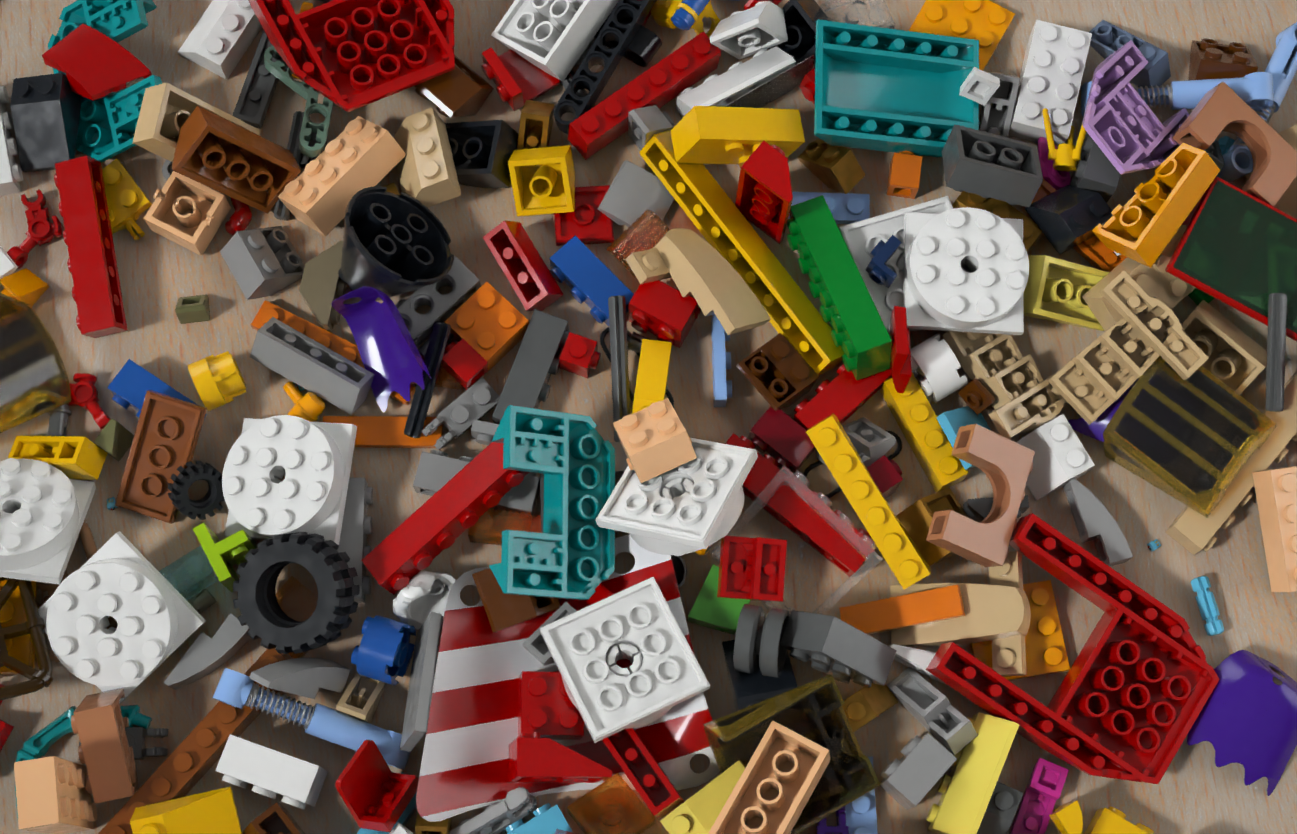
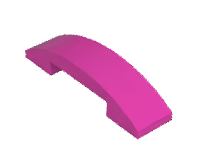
M1042 758L1038 759L1022 796L1009 834H1045L1051 818L1049 815L1053 812L1056 800L1060 798L1069 772L1068 769Z

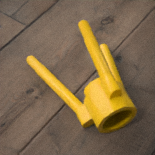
M1044 108L1042 112L1049 149L1048 160H1053V169L1075 171L1077 169V160H1081V149L1087 131L1083 128L1082 124L1075 146L1073 145L1075 127L1072 125L1067 143L1059 144L1058 148L1055 149L1049 112L1047 108Z

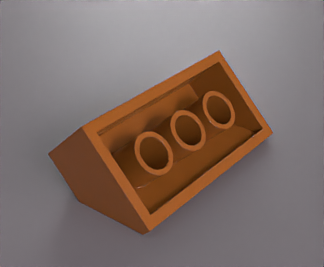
M198 105L180 128L172 163L173 171L267 214L279 200L278 196L284 191L285 186L290 181H293L301 172L290 150Z

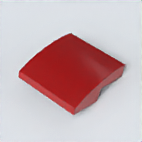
M894 306L890 319L892 378L897 393H904L912 376L909 328H907L906 307Z
M728 535L721 538L717 597L783 602L787 540Z

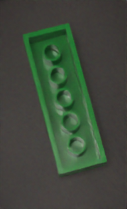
M823 195L791 206L790 219L787 221L790 232L787 235L788 243L791 250H797L800 256L798 264L803 275L808 274L811 280L809 288L814 299L819 298L822 304L820 312L825 323L830 322L833 328L831 336L835 346H841L844 352L842 359L848 372L852 371L856 380H860L890 369L892 340Z

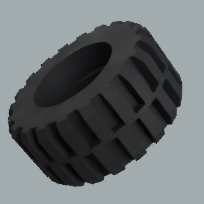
M296 532L265 539L258 543V548L251 549L245 555V559L248 562L241 563L236 571L241 576L239 580L233 583V591H238V599H234L233 603L234 609L240 608L242 615L238 617L241 626L248 625L250 630L247 634L253 640L261 638V646L269 650L276 648L278 653L287 654L294 652L296 654L327 645L328 642L334 641L341 636V630L349 627L352 622L349 615L357 611L359 604L354 601V596L360 594L359 585H354L353 577L358 575L355 567L349 568L347 562L350 561L349 556L346 552L338 553L336 551L339 548L338 544L332 540L324 541V536L316 533ZM290 563H297L305 567L317 584V606L311 617L305 621H296L287 616L280 608L276 598L277 578L282 569Z

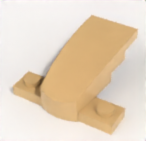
M673 228L666 232L653 249L633 252L625 259L640 284L672 277L682 297L693 296L705 316L715 314L727 335L763 326L771 320L761 302L738 272L705 238H702L693 230Z
M1125 270L1099 292L1124 318L1090 343L1048 380L1089 425L1113 402L1118 400L1159 356L1183 380L1188 379L1209 359L1184 333L1181 323L1174 312L1163 302L1153 297L1151 298Z
M948 331L942 335L971 380L978 379L995 398V401L991 404L995 411L988 415L1001 436L1009 439L1018 433L1034 431L1054 419L1064 407L1063 404L1067 402L1048 382L1056 373L1043 380L1031 354L1023 357L1012 335Z
M1010 551L1003 566L989 567L990 585L924 583L913 584L905 590L901 585L890 586L891 598L959 585L965 612L963 617L891 630V645L896 644L906 647L926 645L932 647L949 642L965 645L992 640L993 670L1003 677L1027 675L1025 636L1030 626L1031 610L1027 595L1023 591L1022 553Z

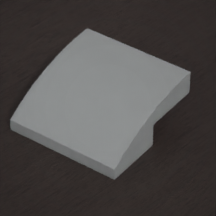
M626 160L620 167L598 210L618 225H626L647 241L653 239L674 198L658 177Z
M865 417L842 426L865 467H868L884 456L896 443L895 436ZM815 448L817 459L821 461L823 464H825L824 460Z

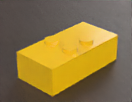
M694 106L670 131L676 163L739 164L741 167L763 140L769 145L774 144L782 149L785 157L791 155L805 142L799 109Z

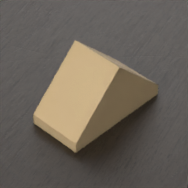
M356 673L337 703L336 710L371 724L387 683Z

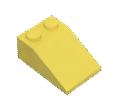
M1028 255L1029 277L1024 290V315L1104 331L1082 296L1110 272L1047 255Z
M738 760L663 818L660 822L668 833L708 834L746 768L742 761Z

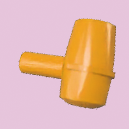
M291 381L283 386L284 391L295 404L287 415L297 416L309 422L317 421L318 416L326 408L321 397L313 392H307L303 396Z

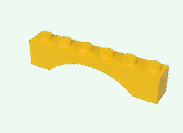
M833 413L806 431L807 435L902 588L905 590L930 575L931 568L880 492L835 414Z

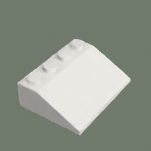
M515 0L491 36L533 65L563 82L619 0Z

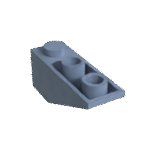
M1105 20L1099 22L1089 32L1092 33L1090 46L1104 59L1132 40L1149 62L1129 81L1139 88L1140 86L1143 89L1145 86L1150 88L1151 85L1154 88L1156 85L1160 87L1171 77L1168 52Z

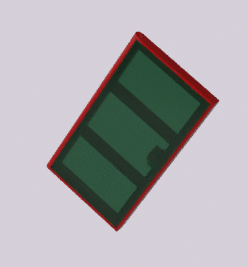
M1216 176L1205 191L1165 271L1268 326L1269 294H1286V336L1297 342V219Z

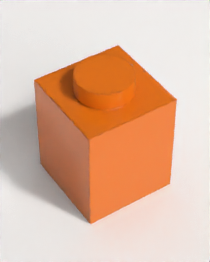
M910 151L894 152L890 162L886 195L915 199L919 189L923 156H917Z

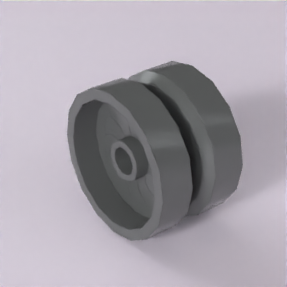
M743 605L738 619L734 642L733 661L735 671L752 674L759 664L762 675L780 678L787 655V649L780 646V642L790 617L789 610L771 608L765 618L761 606Z

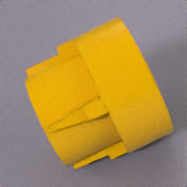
M228 351L215 357L212 354L187 365L196 390L208 411L234 401V397L246 392L247 387L233 355L229 354Z

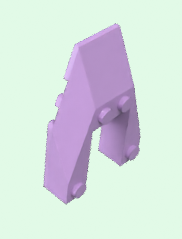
M1132 40L1107 57L1095 68L1082 120L1083 128L1121 175L1156 168L1180 146L1172 137L1190 115L1183 108L1161 123L1129 81L1149 63Z

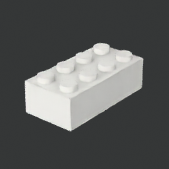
M1036 20L1027 44L1008 136L1038 143L1040 137L1047 138L1042 112L1044 108H1047L1054 144L1058 148L1059 144L1066 142L1072 126L1092 33Z

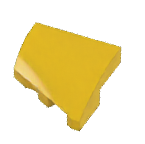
M1077 800L1059 806L1049 815L1060 834H1083V816Z

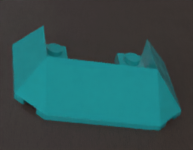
M77 0L63 8L59 17L63 21L57 35L52 34L48 43V49L52 48L83 23L118 43L148 27L146 13L156 9L157 6L152 0ZM53 68L54 74L64 73ZM153 74L128 88L126 86L125 89L111 92L94 101L82 96L76 150L100 162H104L134 147L135 144L132 142L145 88L162 84L161 77Z
M513 405L507 406L491 442L504 443L503 469L544 474L543 533L517 530L502 531L501 563L489 565L504 594L588 600L596 592V587L604 579H608L615 571V530L598 527L595 521L615 488V448L609 440L604 441L595 429L597 425L590 416Z

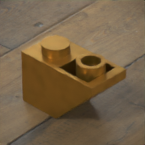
M820 139L809 143L805 150L797 157L828 188L847 194L866 175L851 149L842 146H831Z

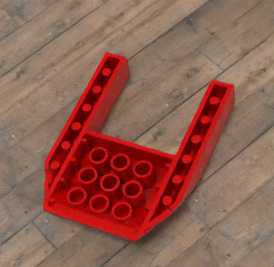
M248 0L270 43L294 75L347 112L450 72L455 68L454 8L449 0H333L299 14L295 13L289 0Z
M1032 513L1021 517L1017 522L1015 530L1012 532L1009 546L1021 552L1022 555L1104 611V614L1055 695L1046 707L954 642L941 644L926 670L992 716L1020 724L1017 730L1019 735L1088 775L1159 784L1220 680L1213 667L1207 663L1204 651L1194 641L1189 632L1190 627L1183 617Z

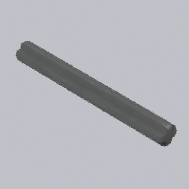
M611 296L608 299L613 422L630 414L626 300L624 296ZM614 428V441L620 442L617 432Z

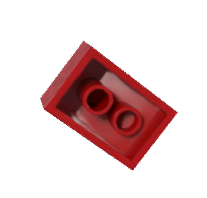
M523 732L521 736H518L509 744V783H602L612 778V770L550 738H540L539 732Z

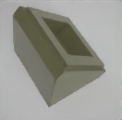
M208 295L180 297L178 299L175 312L181 324L210 321Z

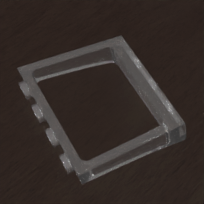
M784 465L737 520L727 535L740 536L782 485L789 486L865 559V564L812 612L825 615L866 577L883 558L874 551L877 546L867 535L864 534L860 538L852 530L855 524L845 514L841 513L837 516L830 509L833 504L823 493L819 492L815 495L807 487L810 482L801 472L796 471L793 474ZM721 541L711 551L712 556L719 563ZM784 599L783 602L758 600L768 611L771 608L789 610L791 614V611L794 610Z

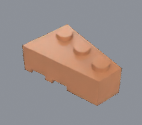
M124 688L87 695L73 712L74 715L71 716L72 730L74 734L79 735L81 743L78 747L79 759L81 764H86L88 772L85 778L86 789L89 795L93 794L95 804L131 797L139 786L133 747H129L125 728L130 727L128 717L122 718L119 700L125 698Z

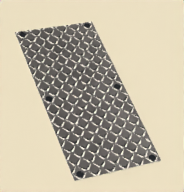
M814 55L725 107L762 108L799 86L804 76L812 70Z

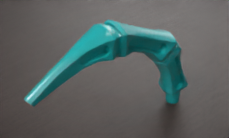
M138 705L120 706L122 718L128 717L130 727L137 725L144 729L149 728L152 718L139 713L140 707ZM70 707L53 722L23 743V748L17 752L16 762L41 758L55 742L68 733L73 732L71 716L74 715L73 712L77 707Z

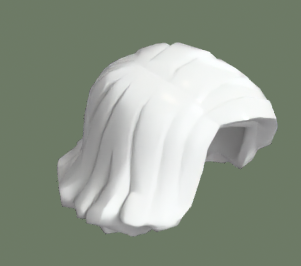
M419 572L412 577L406 587L400 590L397 598L393 599L394 615L402 623L412 625L415 629L419 630L431 612L440 613L443 616V625L448 593L456 579L444 572Z

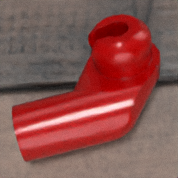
M231 197L235 212L229 218V221L225 223V230L230 235H234L237 231H243L247 228L252 220V213L249 205Z

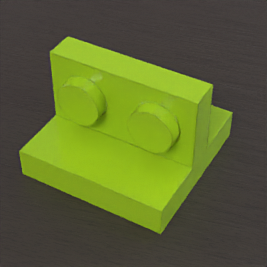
M205 523L194 527L193 530L220 583L231 592H234L233 583L239 580L233 565L237 564L239 566L241 563L248 562L245 559V555L251 549L257 548L254 540L243 529L219 541L217 535Z

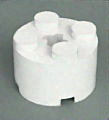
M938 333L910 349L912 372L919 379L921 389L929 403L931 401L936 403L968 384L965 375L959 377L957 370L961 368V365L944 339L940 341Z

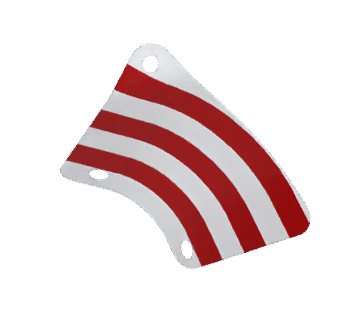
M630 534L616 538L615 556L621 552L631 553L635 558V564L629 572L625 574L613 572L608 579H604L601 583L613 594H616L654 576L693 651L671 555L657 554L642 548L632 539ZM489 567L476 568L462 574L452 585L448 593L428 727L425 735L416 793V807L419 815L429 822L442 821L470 810L505 801L507 793L519 787L526 788L533 796L607 788L636 790L604 742L600 740L594 743L585 723L584 736L580 740L554 741L612 770V778L602 783H509V744L518 737L519 676L522 671L559 672L555 662L544 666L522 645L548 619L547 615L549 613L493 633L481 599L478 604L467 606L460 598V592L463 587L467 585L476 586L472 574ZM620 659L616 662L619 667L628 668V670L632 665L628 659ZM704 692L674 705L656 721L634 728L676 790L697 787L707 783L720 772L723 766L724 752ZM700 753L707 755L710 759L709 768L702 773L692 771L690 768L691 758Z

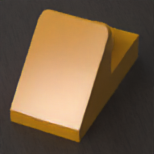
M27 268L1 278L0 284L4 289L0 293V323L11 331L50 286Z

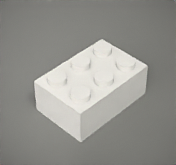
M231 734L228 737L215 770L224 774L222 781L246 789L248 783L252 784L253 788L251 791L275 799L277 794L283 795L281 802L303 810L306 804L315 807L328 773L326 769Z

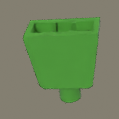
M713 564L688 615L687 621L734 635L741 609L744 604H749L751 600L717 597L719 567Z

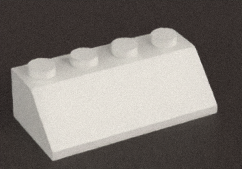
M212 0L179 49L178 54L227 80L262 28L249 1Z
M776 46L770 50H760L752 59L744 63L740 61L733 64L727 72L719 76L718 74L711 75L703 84L695 88L688 87L684 89L676 99V110L680 117L683 118L694 106L725 107L795 66L796 61L791 55Z

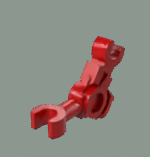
M40 189L36 190L38 198L35 202H29L25 194L21 195V201L27 209L25 211L28 223V231L25 233L27 238L19 246H14L7 252L18 266V269L23 267L28 259L29 252L36 245L41 246L42 244L49 243L54 236L58 238L62 236V224L56 215L51 216L53 223L49 221L48 207L44 208L46 198Z
M76 373L73 376V381L77 383H62L61 388L55 387L50 383L40 385V389L44 392H52V396L49 399L40 400V404L46 408H50L52 403H64L69 406L83 407L85 410H89L100 429H104L111 420L98 403L100 401L98 399V391L94 386L97 377L92 374Z

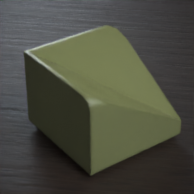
M111 419L94 440V443L114 459L120 461L131 447L134 435L115 419Z

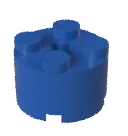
M380 615L374 618L368 616L362 626L363 637L360 646H356L352 652L351 664L356 665L359 675L395 686L399 683L395 678L397 676L403 677L410 664L415 644L409 643L410 635L416 636V629L412 625Z

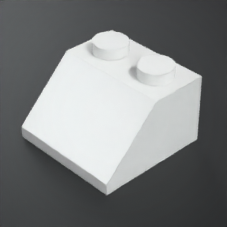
M761 1L750 9L732 13L730 17L720 20L710 36L711 44L739 60L756 54L760 50L788 41L783 9L771 1Z
M1064 414L1038 427L1016 442L1035 451L1032 461L1033 469L1028 476L1026 485L1036 501L1063 487L1069 480L1077 479L1087 474L1095 466Z

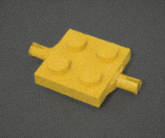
M116 158L102 169L112 235L119 230L127 229L134 240H139L140 237L137 233L141 237L145 233L136 223V220L141 213L151 207L152 203L121 161Z

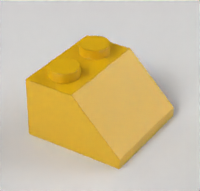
M571 145L514 150L508 160V167L517 216L574 212L575 169Z

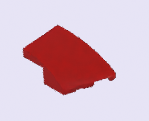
M84 23L42 54L46 65L66 73L72 92L92 101L104 97L111 92L125 89L127 82L140 77L145 79L152 75L151 71L128 50L105 34Z

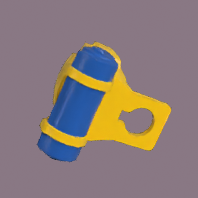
M656 0L651 10V14L658 25L670 29L676 27L682 30L694 29L697 35L704 31L702 19L709 17L711 19V28L706 33L709 38L720 22L712 8L711 0Z

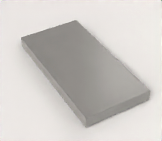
M431 612L416 634L400 750L411 752L427 732L443 618L440 613Z

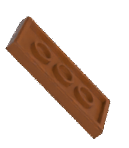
M147 390L115 502L116 506L170 524L175 522L178 509L169 498L168 493H171V491L168 489V483H174L170 478L172 474L176 476L180 474L177 470L178 467L182 466L186 469V463L192 462L207 408L153 390Z

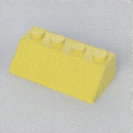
M980 712L973 715V718L968 717L978 736L954 755L957 760L953 763L950 775L945 774L938 788V792L942 793L938 805L932 804L926 821L930 822L929 831L936 834H977L1020 724Z

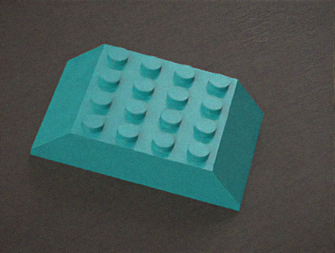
M818 19L816 21L814 135L831 146L896 153L910 151L915 153V155L942 157V150L954 124L979 130V103L959 95L960 86L974 67L979 69V40Z

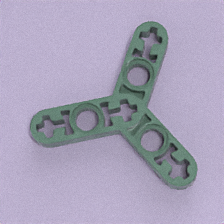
M271 45L265 51V68L307 100L299 136V149L304 156L316 158L325 150L333 106L337 104L325 96L323 104L318 103L319 92L304 81L294 80L292 78L293 72L283 59L282 62L279 60L272 61V57L278 59L281 56ZM313 113H320L325 117V121L314 123L309 119V116ZM311 132L317 133L314 147L308 146Z

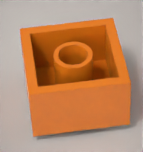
M487 281L444 321L451 326L450 332L454 335L453 338L457 342L463 338L488 362V371L523 339L529 325V320Z

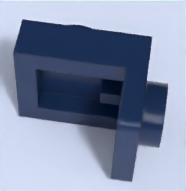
M894 235L886 243L883 240L879 241L870 254L874 257L865 269L875 283L884 285L887 288L894 282L897 274L885 264L902 243Z

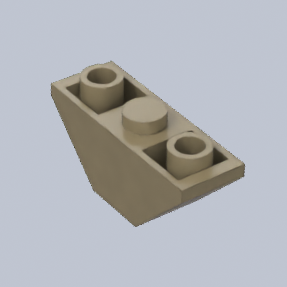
M343 241L336 243L305 264L299 289L304 301L323 329L331 333L334 324L338 325L341 316L332 307L331 303L345 295L347 290V283L338 274L341 268Z

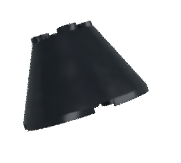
M368 187L357 192L346 208L341 268L338 271L339 277L352 290L363 286L373 287L387 294L389 298L442 280L453 265L454 255L450 253V236L440 220L425 205L406 193L401 192L400 195L386 192V187Z

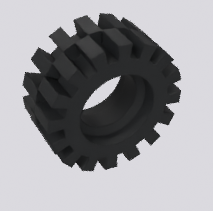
M191 461L187 462L186 469L182 466L178 467L177 470L180 474L178 476L172 474L170 478L174 483H168V489L171 491L168 495L173 501L172 504L182 514L196 520V516L203 520L206 519L205 514H208L210 517L216 515L213 510L217 508L220 511L223 508L220 502H225L222 490V474L207 462L204 464L202 461H196V465ZM197 480L207 481L209 489L206 495L199 500L189 499V487Z

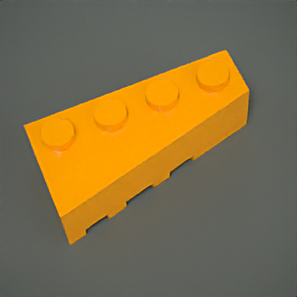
M1182 143L1154 170L1156 175L1144 184L1141 183L1133 190L1135 195L1124 206L1119 204L1111 212L1113 216L1103 226L1099 223L1092 230L1108 249L1150 268L1155 263L1220 172L1219 167L1206 151Z

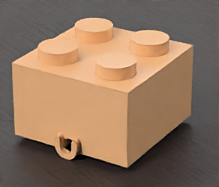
M173 171L163 188L157 189L154 193L155 201L143 219L151 231L202 256L229 213L231 206L225 195Z
M668 398L655 402L649 407L613 422L619 440L628 457L626 459L631 471H635L640 483L697 458L691 444V438Z

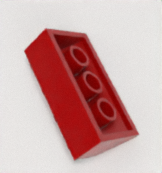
M763 140L741 166L735 206L749 222L780 244L784 238L793 200L788 158L785 157V153L774 144L769 145Z

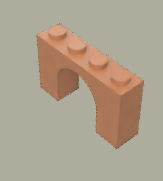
M1221 82L1203 96L1172 138L1179 145L1185 143L1204 151L1212 145L1221 131L1230 132L1238 136L1248 146L1253 159L1252 174L1241 190L1274 207L1297 176V151L1269 126L1255 110L1246 104L1225 82Z
M978 424L959 427L951 455L978 467L987 475L993 489L992 508L987 517L981 522H977L953 510L934 512L926 541L984 567L1003 566L1009 554L1008 546L1012 532L1017 525L1016 518L1019 507L1025 497L1026 482L1033 469L1032 461L1035 451Z

